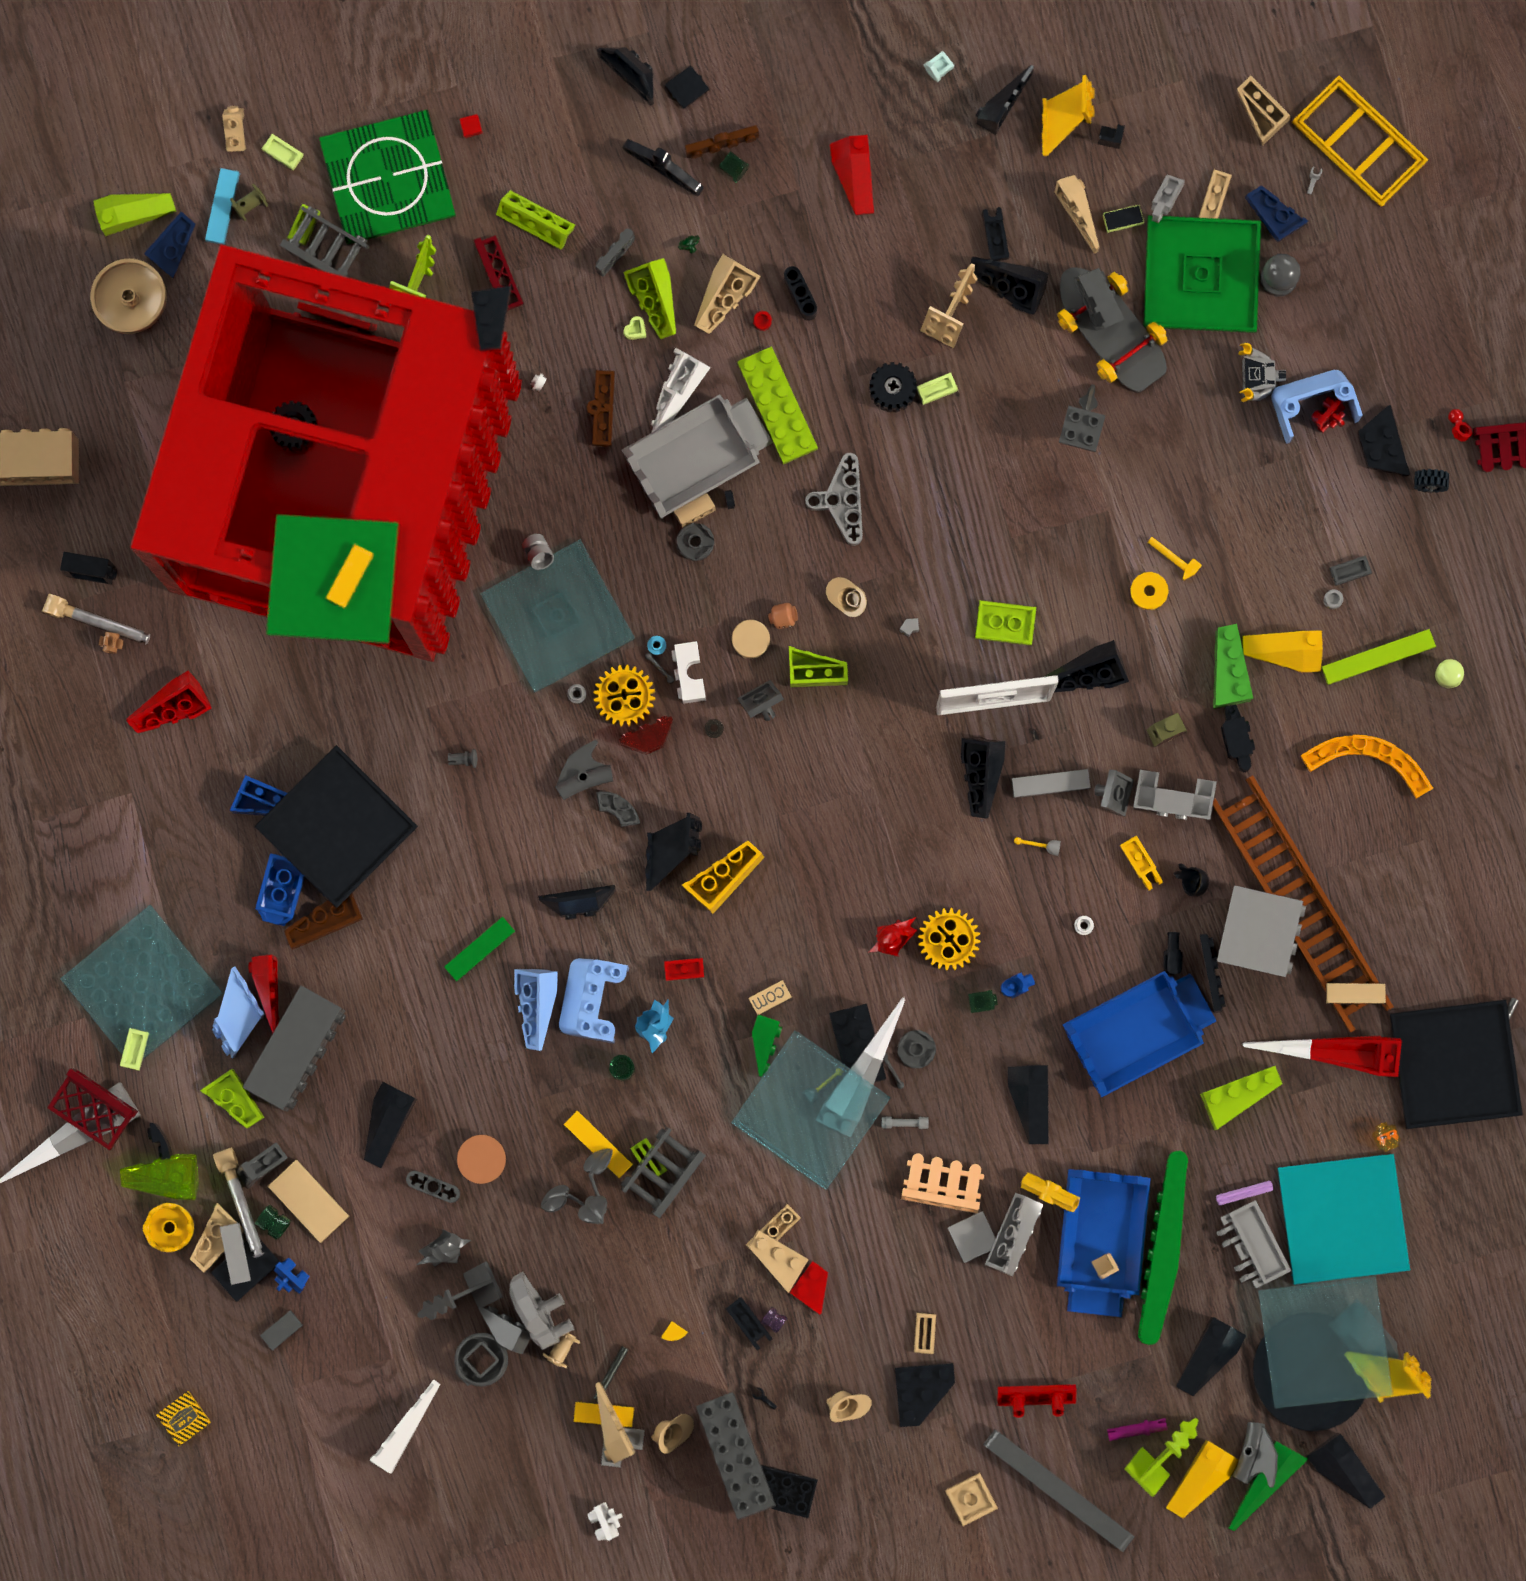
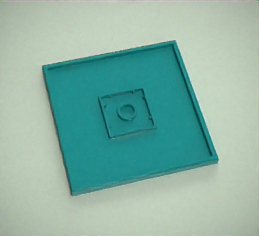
M1394 1154L1277 1168L1293 1285L1410 1271Z

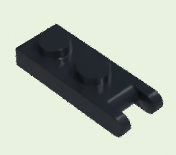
M742 1297L726 1308L757 1351L761 1349L756 1343L763 1336H766L769 1341L773 1339Z

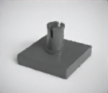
M771 680L737 698L750 718L762 713L765 721L771 720L769 715H771L772 719L775 717V712L771 706L784 700L782 694Z
M1109 769L1106 786L1097 784L1094 790L1096 796L1103 797L1101 807L1118 816L1125 817L1134 779L1117 770Z

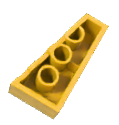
M746 841L728 853L726 857L716 861L711 867L682 884V886L713 914L764 859V856L754 845Z

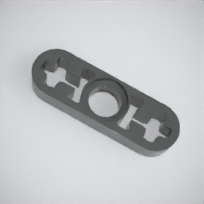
M411 1171L406 1177V1182L411 1188L446 1202L454 1203L460 1198V1190L456 1186L422 1172ZM418 1174V1178L423 1181L427 1177L428 1180L424 1184V1189L420 1188L423 1184L415 1183L413 1185L410 1177ZM431 1181H436L439 1188L436 1192L432 1193L428 1190V1184ZM442 1185H446L444 1189L451 1191L452 1188L455 1189L456 1197H452L450 1200L445 1193H442V1197L438 1194L442 1191Z

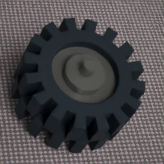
M1438 469L1418 470L1415 472L1414 489L1429 493L1447 491L1449 489V473L1447 471L1444 472V470L1438 471Z

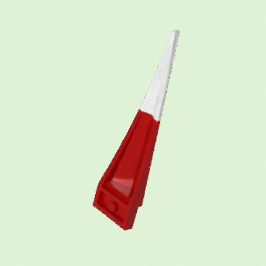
M1364 1036L1244 1042L1242 1044L1247 1048L1325 1062L1377 1076L1398 1077L1402 1040L1401 1038Z

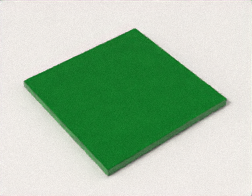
M1148 215L1143 327L1147 328L1149 324L1155 322L1164 329L1256 333L1261 221L1163 216L1160 222L1157 223L1152 221L1153 216Z
M277 515L266 634L269 636L389 644L399 524L393 522ZM354 545H357L373 553V557L344 608L328 600L326 597Z

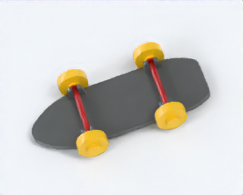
M1076 267L1065 270L1060 280V296L1064 309L1057 313L1058 323L1064 330L1070 333L1078 329L1102 359L1096 364L1099 376L1103 380L1106 379L1109 383L1117 379L1127 389L1137 393L1142 392L1166 373L1167 367L1164 354L1159 346L1168 341L1167 333L1161 325L1155 322L1149 324L1146 330L1124 303L1120 296L1128 292L1125 278L1113 272L1107 276L1109 283L1106 281L1125 320L1096 331L1074 279L1090 271Z

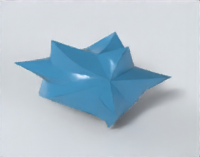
M654 1000L651 1010L645 1011L642 1016L637 1017L635 1029L640 1037L649 1042L652 1053L661 1043L666 1041V1032L674 1019L669 1015L668 1000L664 1005Z

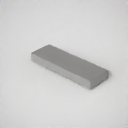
M240 1223L220 1227L231 1285L251 1281Z

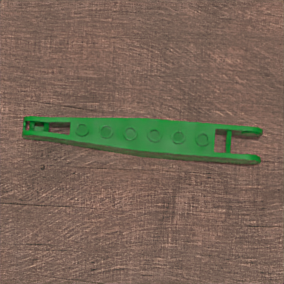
M1174 1151L1169 1154L1162 1191H1158L1157 1203L1160 1204L1159 1210H1155L1154 1214L1156 1228L1151 1232L1150 1241L1153 1242L1152 1249H1149L1147 1261H1150L1149 1269L1146 1268L1144 1280L1147 1281L1146 1287L1142 1288L1141 1292L1143 1306L1138 1330L1139 1340L1148 1345H1153L1159 1341L1178 1271L1188 1157L1182 1151Z

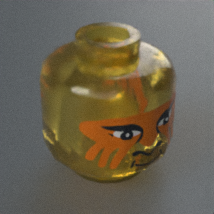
M1387 1122L1375 1126L1377 1130L1372 1133V1136L1379 1150L1387 1152L1399 1147L1398 1143L1401 1141L1395 1125H1387Z

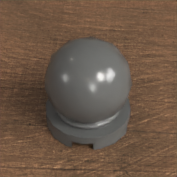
M1277 254L1270 257L1260 275L1262 287L1265 291L1274 294L1276 297L1290 294L1300 279V265L1295 258L1288 254Z

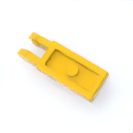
M1137 836L1120 845L1126 858L1148 891L1153 888L1146 874L1151 872L1159 885L1163 883L1155 864Z

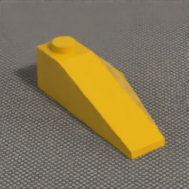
M1322 630L1242 636L1244 656L1264 662L1267 661L1301 673L1321 672Z
M1205 1440L1166 1508L1184 1518L1231 1477L1239 1460Z

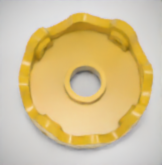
M163 1203L149 1212L143 1224V1232L152 1247L162 1252H175L185 1247L191 1240L194 1232V1223L190 1213L184 1207L173 1203ZM168 1222H172L175 1226L172 1233H167L164 1229L165 1224Z

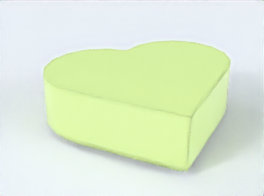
M633 317L630 320V324L624 328V336L627 339L646 338L645 325L641 317Z

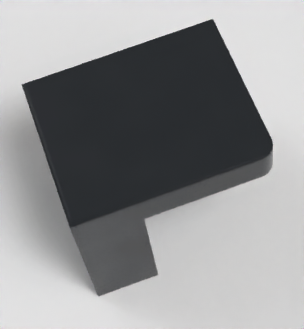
M1118 124L1116 129L1102 126L1098 145L1120 149L1125 126Z

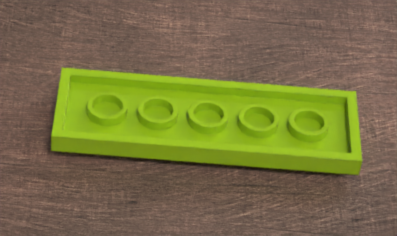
M769 347L737 361L782 463L786 464L818 450L773 348Z

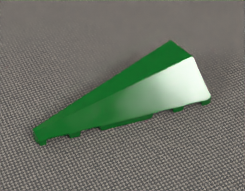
M1274 1441L1273 1444L1278 1454L1274 1487L1268 1486L1264 1473L1257 1474L1253 1478L1228 1528L1235 1531L1307 1461V1458Z

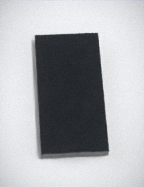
M1201 934L1200 940L1215 1013L1223 1011L1222 1007H1226L1224 995L1219 993L1222 983L1220 975L1216 976L1215 969L1219 968L1217 957H1213L1211 951L1215 950L1212 937L1209 938L1208 934Z
M761 1465L776 1504L775 1507L770 1509L809 1518L818 1479Z

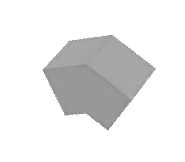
M918 618L906 619L899 631L908 637L913 632H919Z

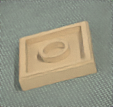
M980 1473L945 1490L962 1526L998 1509Z

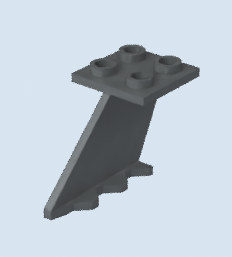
M1091 384L1087 394L1079 399L1082 409L1068 406L1059 443L1096 452L1106 415L1091 412L1098 405L1094 397L1095 385Z
M487 1261L463 1273L469 1289L454 1296H451L448 1289L444 1292V1297L441 1295L434 1296L433 1303L429 1300L423 1302V1309L417 1314L418 1318L427 1317L433 1320L436 1318L437 1312L445 1314L447 1313L448 1306L452 1309L456 1308L454 1301L469 1294H472L478 1308L479 1306L485 1307L502 1298L500 1288Z

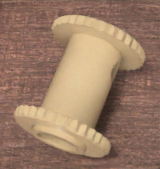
M570 1333L559 1337L560 1342L554 1345L549 1355L543 1353V1356L548 1361L559 1367L567 1368L563 1361L571 1345L574 1342L580 1344V1341Z

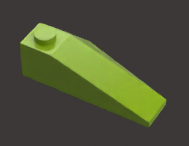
M170 193L109 195L93 201L101 230L105 236L177 212Z
M665 259L655 260L623 272L630 292L638 298L640 308L642 310L645 309L649 316V322L659 338L663 339L676 334L671 280Z

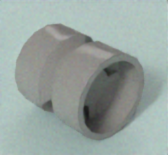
M532 534L524 539L522 549L532 568L542 570L549 567L554 561V555L544 536Z

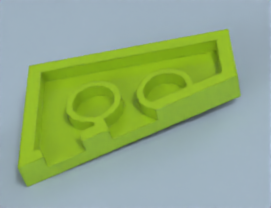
M234 1069L229 1070L200 1090L214 1100L213 1102L225 1109L229 1115L245 1128H250L265 1118L249 1092L243 1088L244 1084Z

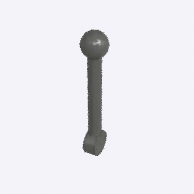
M647 652L645 658L650 660L667 678L668 683H673L674 677L669 676L653 659L652 654Z
M885 1053L883 1060L895 1078L897 1087L899 1089L904 1088V1083L898 1078L888 1060V1054Z

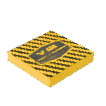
M189 1391L156 1414L178 1446L184 1444L212 1423Z

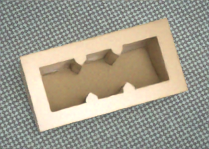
M705 493L673 511L683 528L716 511L709 495Z

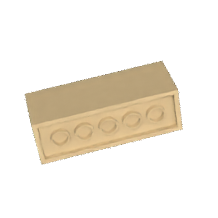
M60 428L58 431L40 429L39 432H32L29 429H22L20 432H13L12 430L1 431L0 486L79 484V439L70 429Z

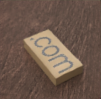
M782 980L753 995L749 1000L757 1015H760L792 997Z

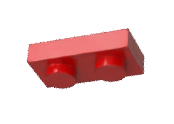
M703 958L664 961L666 981L704 978Z

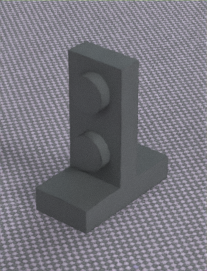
M276 1142L249 1162L246 1161L241 1164L237 1175L244 1186L249 1189L258 1179L287 1160L288 1157Z

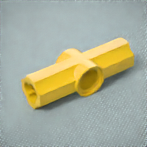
M1027 1172L1021 1182V1188L1039 1196L1038 1198L1052 1205L1056 1204L1070 1212H1074L1079 1205V1196L1062 1189V1186L1054 1182L1045 1181L1032 1173Z

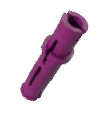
M1165 1418L1154 1421L1144 1420L1143 1423L1107 1429L1109 1441L1145 1434L1149 1436L1150 1433L1168 1431Z

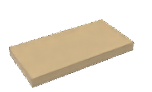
M295 1160L268 1186L320 1243L349 1217L343 1208L298 1160Z

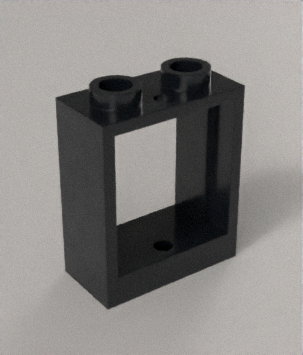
M63 552L60 571L69 578L112 585V581L117 577L116 566L109 559Z

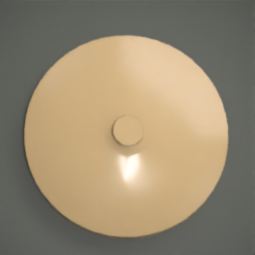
M137 259L118 260L103 268L93 282L90 295L93 311L101 323L107 328L122 334L139 333L151 327L161 317L167 301L165 283L160 274L148 263Z

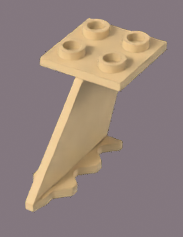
M971 263L967 269L960 270L958 275L962 281H956L954 284L957 292L951 293L950 296L953 300L946 314L930 306L920 330L952 348L955 347L964 323L952 318V315L959 302L966 305L968 303L965 295H971L973 289L970 284H974L977 281V277L974 274V264Z

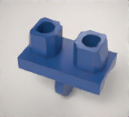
M1019 973L1005 980L1001 984L1002 994L1006 997L1015 998L1029 991L1028 987L1035 985L1032 974L1023 976L1022 973Z
M290 1258L282 1263L279 1262L274 1269V1272L279 1275L274 1279L279 1284L276 1290L280 1292L284 1288L289 1293L293 1288L300 1294L309 1279V1275L303 1270L297 1276L291 1273L296 1264Z

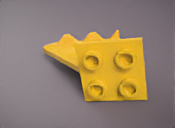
M1082 75V83L1048 101L1046 98H1043V156H1048L1084 119L1087 123H1091V117H1094V106H1092L1091 99L1095 97V90L1092 87V82L1088 80L1086 75Z
M1351 1351L1345 1352L1344 1355L1352 1364L1355 1372L1364 1379L1367 1387L1375 1393L1380 1403L1383 1402V1398L1423 1393L1427 1399L1431 1397V1377L1426 1371L1423 1372L1420 1369L1418 1360L1414 1356H1410L1408 1352L1404 1353V1360Z

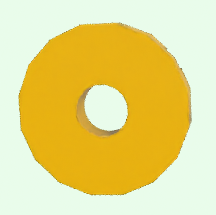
M1144 572L1138 575L1132 582L1130 589L1134 604L1144 610H1155L1161 607L1169 593L1165 579L1153 572ZM1147 586L1152 587L1155 591L1154 595L1147 596L1144 593V588Z

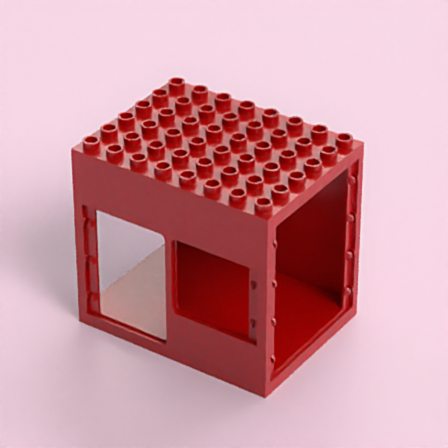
M221 244L131 549L171 593L268 618L277 515L398 523L389 644L359 643L434 662L436 653L444 655L448 647L450 632H446L447 626L444 625L446 616L455 618L458 612L460 596L457 595V589H454L456 581L465 582L469 573L471 560L467 559L466 546L467 544L475 546L479 538L481 524L477 523L478 516L475 515L477 508L486 510L489 503L491 487H488L487 472L496 474L499 468L502 452L498 451L499 443H496L497 437L506 438L510 429L512 416L508 415L509 407H507L508 400L517 402L521 390L522 380L518 379L519 371L516 370V361H513L514 352L510 351L511 342L507 341L508 332L504 331L501 349L481 352L473 310ZM259 275H262L265 277H269L270 279L269 281H267L266 279L258 277ZM262 290L402 326L404 330L401 341L398 342L363 333L354 327L348 329L306 318L297 312L291 314L272 309ZM318 291L329 293V297L318 293ZM380 306L389 309V311L386 312L377 308ZM289 401H294L295 403L299 401L303 405L306 404L313 411L318 426L275 415L272 412L275 413V408L277 406L279 408L282 407L284 402L290 404ZM270 430L313 441V443L310 442L308 448L302 447L301 451L297 449L290 451L288 448L285 450L275 442Z

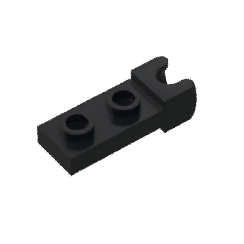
M998 207L994 217H991L988 214V210L984 209L982 211V218L990 260H1008L1010 257L1002 209Z

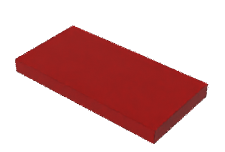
M298 302L297 305L299 310L365 330L376 331L377 324L312 304Z

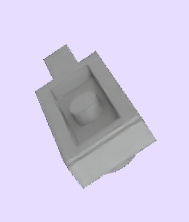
M1166 175L1152 201V221L1159 223L1163 214L1167 215L1171 211L1184 186V180Z

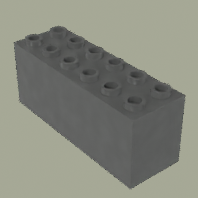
M300 986L243 1088L284 1111L293 1110L298 1102L296 1099L297 1095L305 1090L308 1084L305 1081L309 1075L312 1076L317 1068V1065H315L319 1058L322 1059L327 1051L325 1046L328 1041L332 1042L337 1033L335 1031L337 1025H341L345 1020L346 1015L344 1013L346 1010L309 989Z
M731 1392L697 1405L698 1414L737 1519L742 1520L775 1507V1501L735 1394Z

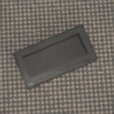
M1366 555L1329 568L1335 586L1372 574Z
M290 1310L260 1336L273 1351L299 1330L303 1324Z

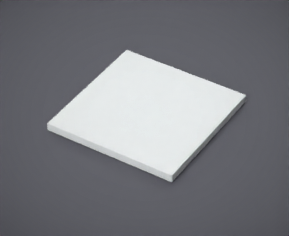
M1058 675L940 690L936 713L937 715L1047 702L1051 700L1057 687Z

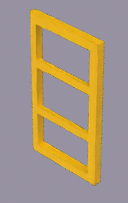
M1340 76L1333 80L1292 121L1309 140L1380 207L1384 206L1428 161L1417 148ZM1339 88L1359 109L1324 142L1304 121ZM1366 113L1389 137L1354 170L1330 147ZM1396 142L1416 162L1381 196L1360 175L1390 145Z

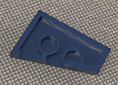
M1259 186L1245 196V199L1277 243L1309 222L1306 218H1301L1297 215L1294 209L1288 208L1281 203L1279 198L1263 186Z
M180 212L147 249L144 255L174 279L196 224L184 213Z

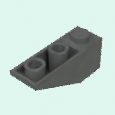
M488 1305L487 1308L479 1306L478 1309L497 1343L513 1352L523 1354L531 1338L530 1332L526 1330L525 1325L518 1321L516 1323L512 1322L513 1318L504 1313L502 1315L498 1314L499 1310Z

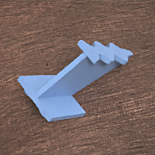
M235 966L231 969L219 1015L214 1019L212 1029L215 1037L221 1039L223 1051L227 1056L230 1054L231 1058L236 1057V1053L258 1021L264 1018L263 1011L258 1006L255 997Z

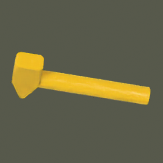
M1153 537L1147 542L1184 571L1183 581L1194 576L1202 566L1194 558L1187 564Z

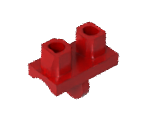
M1328 396L1323 403V407L1327 411L1323 414L1316 410L1311 415L1320 432L1324 433L1329 426L1332 429L1336 425L1343 427L1345 424L1342 419L1345 416L1343 401L1335 400Z

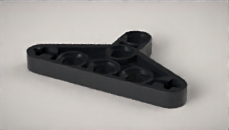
M627 139L622 148L628 154L690 193L699 196L704 189L698 181L672 162L671 155L665 150L657 148L654 151L630 139Z

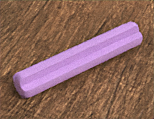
M1271 1181L1262 1182L1216 1196L1218 1205H1223L1273 1190V1185Z

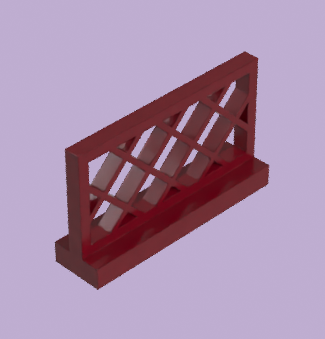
M70 1068L66 1074L67 1078L47 1108L108 1150H111L138 1110L77 1069ZM71 1081L76 1085L77 1093L68 1095L67 1086ZM88 1093L92 1097L93 1104L83 1106L81 1095ZM78 1096L79 1107L70 1109L68 1098ZM65 1099L66 1110L59 1111L54 1107L58 1100ZM105 1104L108 1114L99 1116L97 1105ZM93 1106L95 1117L86 1119L84 1108ZM80 1109L82 1120L74 1121L71 1111ZM119 1114L125 1118L120 1126L114 1127L112 1116ZM109 1117L111 1128L101 1130L99 1119ZM96 1120L98 1131L90 1132L86 1122ZM111 1130L113 1138L108 1144L103 1140L102 1132Z

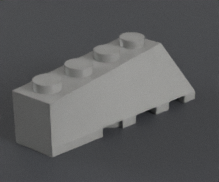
M1015 1193L985 1265L1013 1277L1014 1272L1018 1269L1019 1260L1026 1250L1028 1239L1034 1231L1036 1220L1041 1214L1043 1204Z

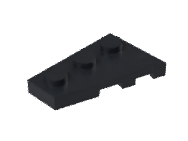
M511 285L471 292L481 352L501 349Z

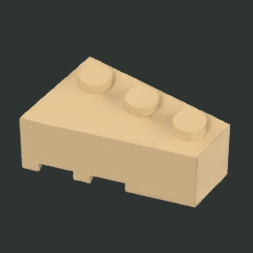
M1252 76L1237 88V94L1263 146L1290 120V115Z

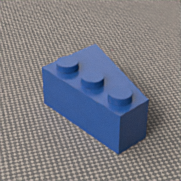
M245 775L230 811L235 814L265 816L287 793Z

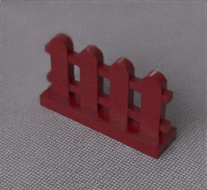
M1526 422L1472 428L1473 436L1478 435L1479 440L1475 441V445H1479L1481 459L1477 460V465H1481L1484 472H1491L1494 468V463H1500L1501 469L1505 471L1510 470L1513 466L1512 461H1519L1520 467L1526 468ZM1510 432H1516V436L1510 437ZM1491 434H1497L1498 438L1491 439ZM1517 441L1518 456H1512L1511 442ZM1498 443L1499 458H1493L1492 444Z

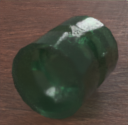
M618 1055L611 1060L609 1070L615 1079L627 1081L633 1077L635 1065L630 1057Z
M269 1204L259 1215L255 1225L263 1231L268 1230V1235L277 1241L287 1230L292 1220L284 1214L278 1215V1210Z

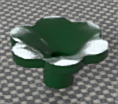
M698 235L689 236L682 240L678 246L679 250L688 249L690 253L696 252L694 245L699 243L700 237Z

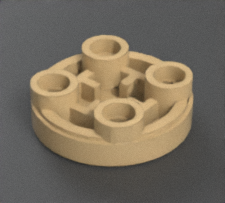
M745 620L739 623L732 633V644L735 651L743 658H757L764 654L770 644V635L766 626L756 620Z

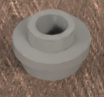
M579 684L572 685L567 691L568 699L576 704L583 702L586 698L585 688ZM579 691L580 696L574 697L573 693Z

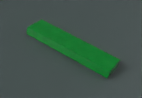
M504 917L500 918L445 965V969L456 981H459L516 931Z

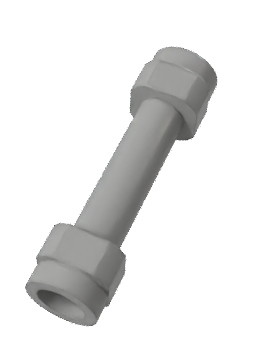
M882 1117V1128L891 1129L892 1127L928 1129L929 1126L928 1117H919V1119Z

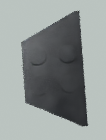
M1388 405L1357 432L1368 469L1409 476L1410 473L1391 405Z

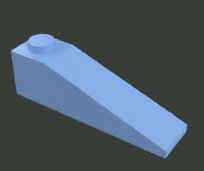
M515 969L514 989L515 994L519 995L521 1005L518 1006L519 1013L522 1012L523 1014L522 1030L525 1045L528 1049L541 1051L543 1048L557 994L558 979L557 972L542 969Z

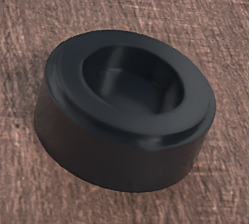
M731 490L724 491L727 508L734 509L733 492Z

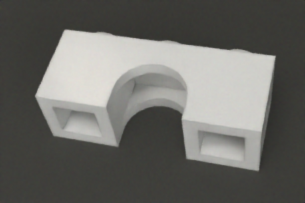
M697 641L674 645L675 650L671 651L673 662L677 661L678 669H674L675 678L680 680L681 686L677 688L678 698L683 699V704L705 701L703 679L694 680L687 675L689 666L700 663Z

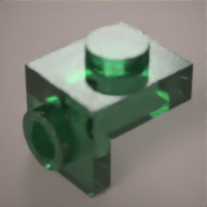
M992 990L968 994L971 1013L992 1011L995 1009V1005H998L997 995L993 994Z

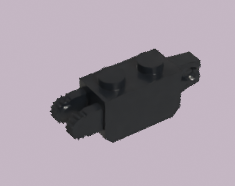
M1236 704L1226 706L1224 708L1225 722L1220 729L1227 757L1231 760H1237L1239 771L1246 773L1251 769L1250 756H1252L1255 750L1254 741L1249 738L1248 734L1250 732V725L1248 721H1245L1244 717H1241Z

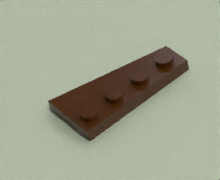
M351 893L337 908L328 900L322 905H318L310 914L299 919L284 932L290 948L293 950L361 921L363 917L354 895Z

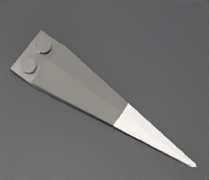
M904 997L847 1074L825 1100L816 1117L817 1121L847 1136H852L858 1122H860L905 1002Z
M118 1083L108 1089L109 1092L138 1110L122 1083ZM105 1104L97 1105L99 1116L108 1114ZM93 1106L84 1108L86 1119L95 1117ZM81 1111L72 1118L74 1121L82 1120ZM139 1111L134 1118H131L129 1123L141 1116ZM119 1114L112 1116L114 1127L120 1126L125 1118ZM109 1117L99 1119L101 1130L111 1128ZM96 1120L86 1122L90 1132L98 1131ZM67 1122L0 1178V1183L86 1144L93 1139ZM111 1130L102 1132V1136L110 1133Z

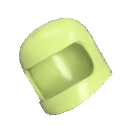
M1444 660L1436 668L1435 678L1442 687L1454 688L1463 681L1464 669L1461 663L1456 660Z

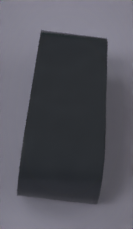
M790 266L784 271V282L801 317L808 321L813 320L817 315V304L800 270L795 266ZM793 273L797 275V279L790 280L787 276ZM798 290H803L806 294L803 297H798L795 293ZM809 306L812 307L814 311L812 313H806L804 312V308Z

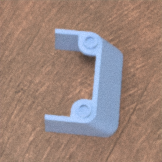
M1331 370L1278 386L1273 390L1271 399L1286 444L1290 443L1294 436L1288 419L1295 417L1299 413L1300 405L1298 401L1334 391L1337 399L1348 402L1354 423L1359 422L1363 414L1355 390L1341 371Z

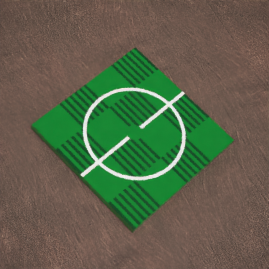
M428 109L319 137L342 228L345 232L354 237L359 235L368 240L456 217ZM345 237L347 245L355 243L351 239Z

